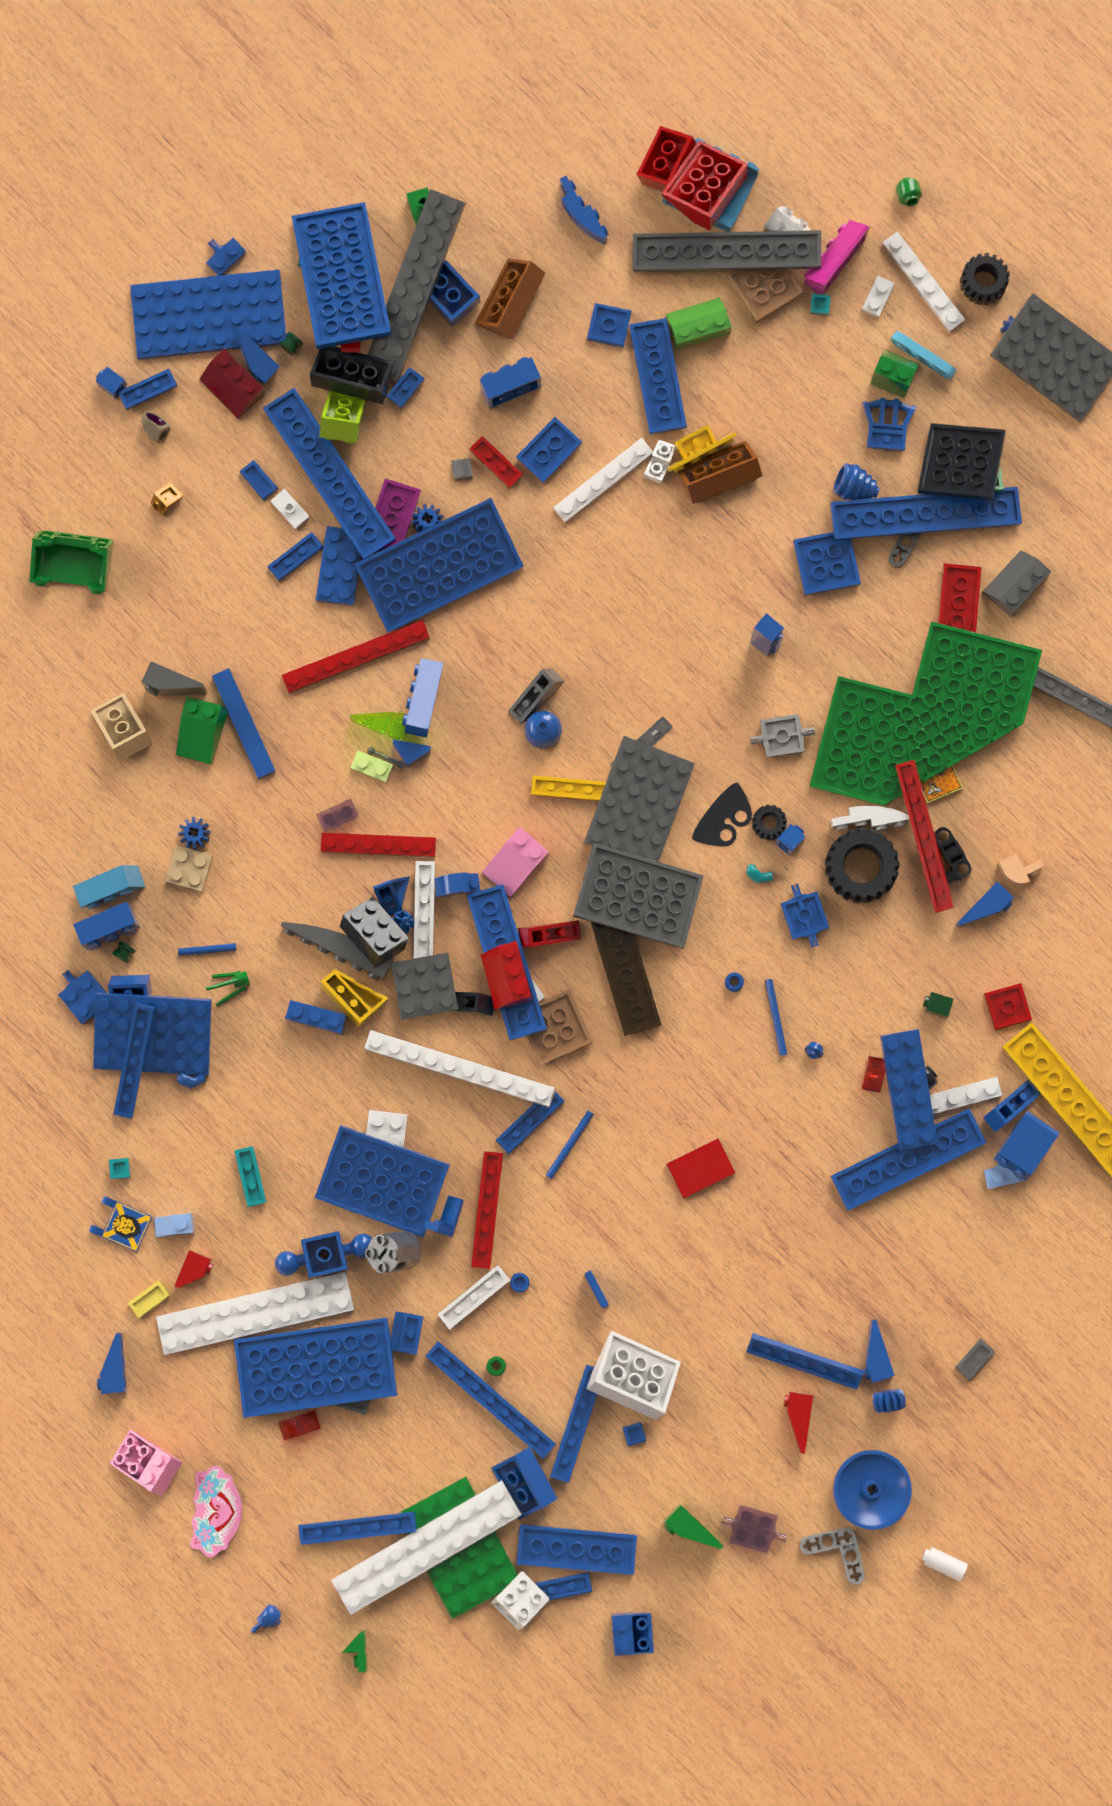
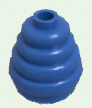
M845 463L841 467L833 488L834 494L839 495L843 500L876 498L880 487H877V481L873 480L866 470L861 469L857 464L851 465L849 463Z

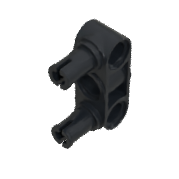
M941 827L937 829L934 833L938 848H941L942 854L948 864L951 865L950 870L945 873L948 884L955 880L961 881L969 877L972 868L960 844L948 828ZM942 831L948 832V840L940 841L938 838L939 833ZM961 864L968 866V872L964 875L958 873V867Z

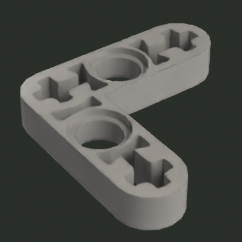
M847 1527L805 1536L800 1540V1550L805 1554H814L840 1548L848 1581L858 1585L864 1580L865 1576L859 1548L852 1529ZM844 1531H847L848 1534H852V1537L849 1538V1542H846L845 1539L838 1540L840 1544L836 1545V1538L834 1536V1533H838V1537L843 1536ZM826 1535L831 1536L833 1539V1543L829 1547L822 1544V1538ZM819 1537L818 1543L821 1549H817V1545L811 1546L810 1551L807 1548H803L806 1540L813 1543L816 1542L814 1538ZM849 1550H853L856 1553V1559L852 1562L847 1561L845 1558ZM859 1563V1567L855 1566L857 1573H861V1576L855 1581L854 1578H850V1575L853 1574L852 1567L848 1569L847 1565Z

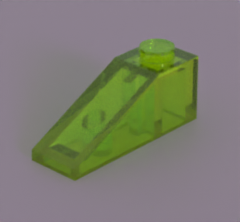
M401 711L398 713L351 714L349 717L350 721L395 740L404 741L407 733H404L405 726L402 725L403 717L406 713Z

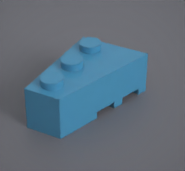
M121 865L76 884L73 888L80 907L91 910L99 907V904L102 902H111L116 897L144 888L145 884L138 865Z

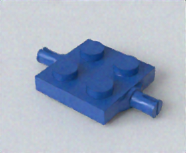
M799 884L792 885L794 897L780 904L791 938L795 940L801 937H808L811 948L819 946L816 934L819 931L829 929V925L818 892L801 894Z
M67 970L62 975L69 984L58 995L79 1022L85 1024L89 1019L95 1017L96 992H107L89 970L77 978H74L70 971Z

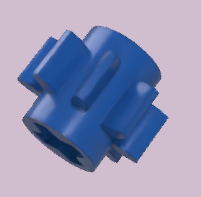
M398 911L394 914L395 918L392 917L405 934L410 932V928H414L412 914L409 915L407 911Z

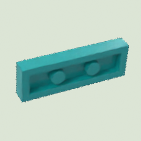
M254 1146L234 1150L247 1207L267 1203Z

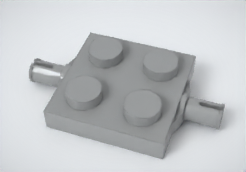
M798 714L760 720L761 736L750 737L751 745L762 743L765 748L766 758L803 753L804 736L815 735L814 727L803 729Z

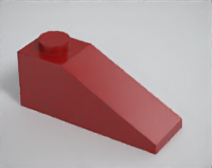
M579 920L518 928L522 947H534L581 939Z
M789 1391V1395H785L784 1407H787V1415L799 1452L805 1454L814 1395Z

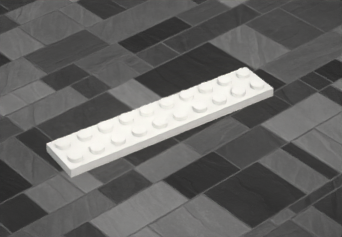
M346 1272L157 1316L156 1320L164 1355L352 1311L354 1310L347 1275Z
M500 1481L417 1529L416 1532H412L333 1578L331 1581L351 1615L521 1516V1513L503 1481Z

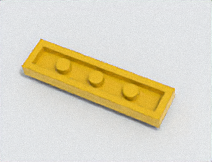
M532 775L531 795L599 801L606 782Z

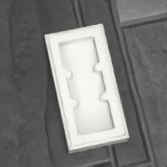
M285 489L270 501L295 530L310 518Z

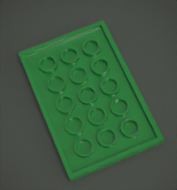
M465 1476L399 1513L415 1511L417 1529L476 1496ZM495 1531L426 1570L452 1619L501 1593L518 1575Z

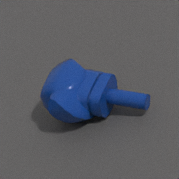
M268 1605L257 1617L258 1623L251 1629L252 1633H255L261 1626L265 1629L277 1626L281 1622V1612L274 1605Z

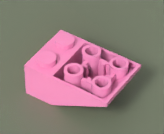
M129 1430L110 1462L111 1465L147 1490L163 1496L183 1463L132 1430Z

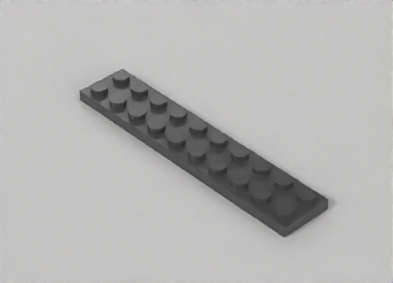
M432 189L429 191L386 304L391 335L374 338L368 352L370 356L393 361L391 379L395 381L400 379L466 205L463 201Z
M821 230L633 234V272L821 268Z

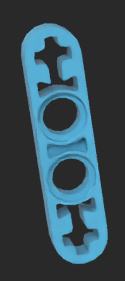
M895 331L890 341L894 345L946 379L951 380L957 372L952 365L903 333Z

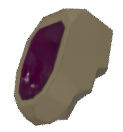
M143 413L141 423L148 437L158 444L164 442L171 430L168 422L154 413Z

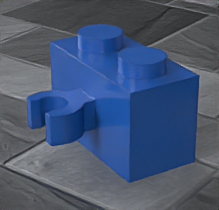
M150 975L111 976L108 984L109 993L151 995L152 993Z

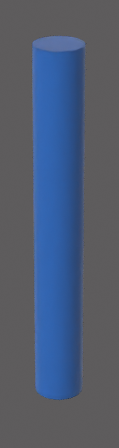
M236 943L178 948L179 956L236 951Z

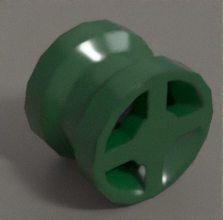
M288 332L286 339L282 340L279 344L284 350L294 356L296 349L301 347L303 342L296 335Z
M119 941L117 950H114L112 954L122 961L129 963L130 956L135 954L136 950Z

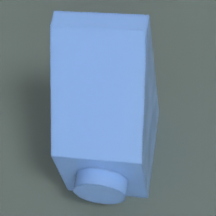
M192 1213L154 1218L156 1237L195 1233Z

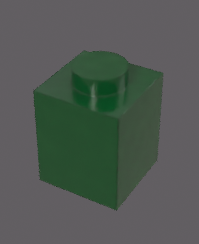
M931 992L929 996L924 998L923 1007H926L924 1012L947 1019L954 998Z

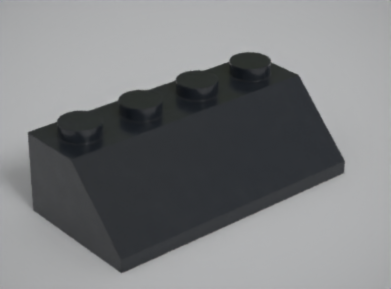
M335 346L321 348L317 353L310 372L311 386L383 404L389 389L394 363L390 360L359 352H341V348Z

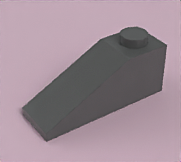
M552 668L542 669L508 711L520 724H523L557 692L565 681Z

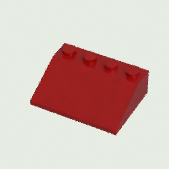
M699 140L665 187L661 196L693 223L710 231L746 180L748 163Z

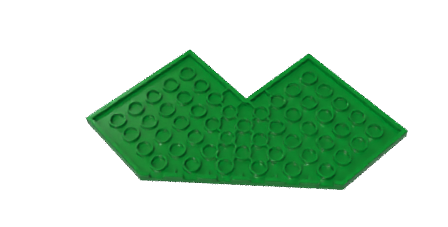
M931 621L912 695L841 676L837 677L809 787L884 806L903 795L895 765L915 760L922 784L1023 725L1042 650Z

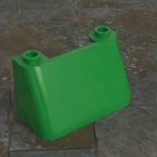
M48 530L38 531L32 538L29 583H35L36 586L40 587L46 586L51 581L88 586L87 589L91 590V593L102 594L107 588L113 540Z

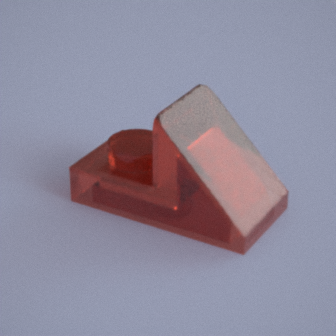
M868 1056V1060L865 1063L861 1090L881 1092L886 1072L883 1058Z

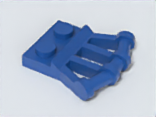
M884 397L872 402H862V407L869 424L867 448L904 452L907 425L915 412L916 406H909L895 398L894 400H886ZM880 407L879 423H874L870 410ZM885 407L893 408L892 424H884ZM898 409L908 413L902 425H897Z

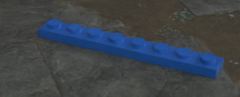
M439 1341L426 1354V1357L543 1459L556 1445L553 1440Z

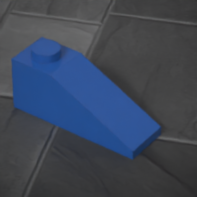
M237 327L233 332L247 369L258 383L264 384L280 366Z
M996 882L955 925L960 927L998 914L1001 910L1006 912L1013 904L1011 900L1014 897L999 882Z
M1028 1079L983 1118L996 1132L1041 1094Z
M876 1319L871 1320L865 1358L866 1368L863 1369L866 1380L870 1379L871 1383L895 1376Z
M122 1333L115 1334L100 1372V1378L97 1379V1388L101 1390V1394L127 1391Z

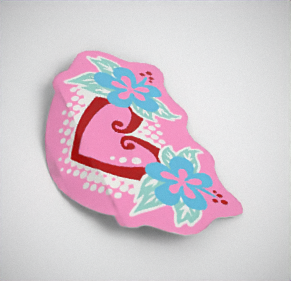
M213 1466L205 1472L200 1471L195 1474L197 1489L193 1500L196 1506V1513L192 1519L194 1533L190 1545L193 1549L201 1550L207 1557L216 1556L221 1550L228 1548L229 1541L233 1538L240 1525L243 1513L241 1498L233 1484L232 1476L227 1475L219 1466Z

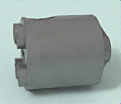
M400 1231L376 1235L371 1239L368 1248L365 1250V1257L369 1260L372 1268L378 1273L383 1274L414 1268L421 1259L422 1249L417 1236L409 1231Z

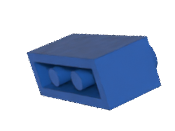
M290 1000L285 1019L343 1035L347 1015Z

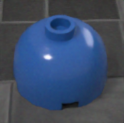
M538 711L527 719L525 736L533 747L549 749L560 741L562 724L555 714L548 711Z

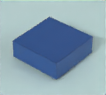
M641 1422L622 1427L627 1446L646 1441Z

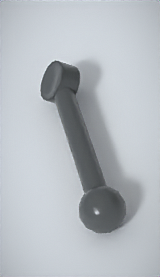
M373 747L368 748L369 754H375L396 764L398 768H403L405 765L403 761H397L379 753Z

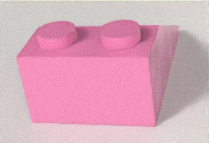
M519 827L482 873L497 886L503 884L506 894L512 897L546 859L549 852Z

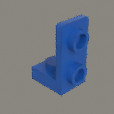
M449 1195L440 1221L436 1219L434 1223L426 1221L424 1228L453 1237L464 1200Z

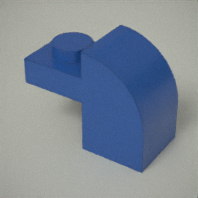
M454 873L434 878L436 897H452L480 891L478 873Z

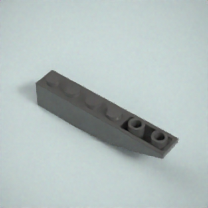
M282 922L281 924L282 928H284V933L292 937L294 934L300 936V941L309 946L311 943L317 945V950L324 954H328V952L334 954V959L342 963L345 961L351 963V968L359 972L362 969L369 973L368 976L376 981L379 978L385 979L392 966L391 963L394 962V958H391L375 968L345 934L306 924Z

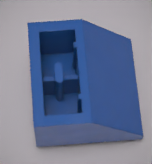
M628 1612L612 1614L615 1656L654 1653L651 1613Z

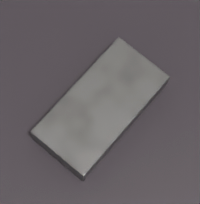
M980 1338L954 1368L970 1381L995 1351Z

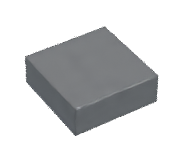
M470 458L452 460L454 480L473 478Z

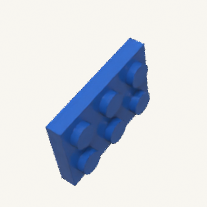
M554 417L516 456V459L544 484L582 444V441Z

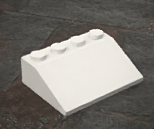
M611 1331L592 1371L587 1390L654 1420H658L666 1412L681 1362Z

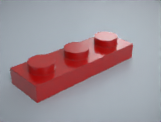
M483 436L469 448V451L509 489L523 476Z

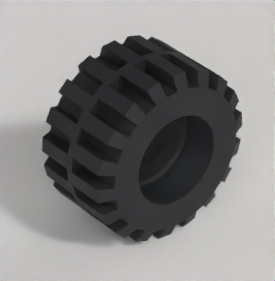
M985 253L984 256L977 254L976 258L974 256L970 258L960 278V283H962L961 290L965 291V297H970L969 301L973 302L976 300L978 305L981 302H984V305H989V302L993 304L1003 296L1010 280L1008 279L1010 276L1009 271H1007L1008 266L1007 264L1003 265L1004 260L1001 258L999 260L996 259L997 255L994 254L993 257H990L989 253ZM981 271L989 272L993 275L995 284L990 287L980 286L976 282L974 275Z

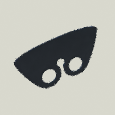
M739 783L730 785L714 801L697 824L692 835L693 840L714 846H728L735 841L737 835L735 828L730 824H726L724 820L730 818L734 825L745 826L752 819L750 804ZM743 810L747 813V819L744 822L736 820L735 814L737 811ZM723 829H729L732 832L730 840L724 841L721 839L720 833Z

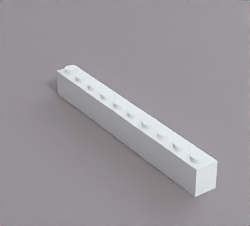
M370 1030L364 1048L367 1051L548 1108L551 1106L556 1090L548 1085Z

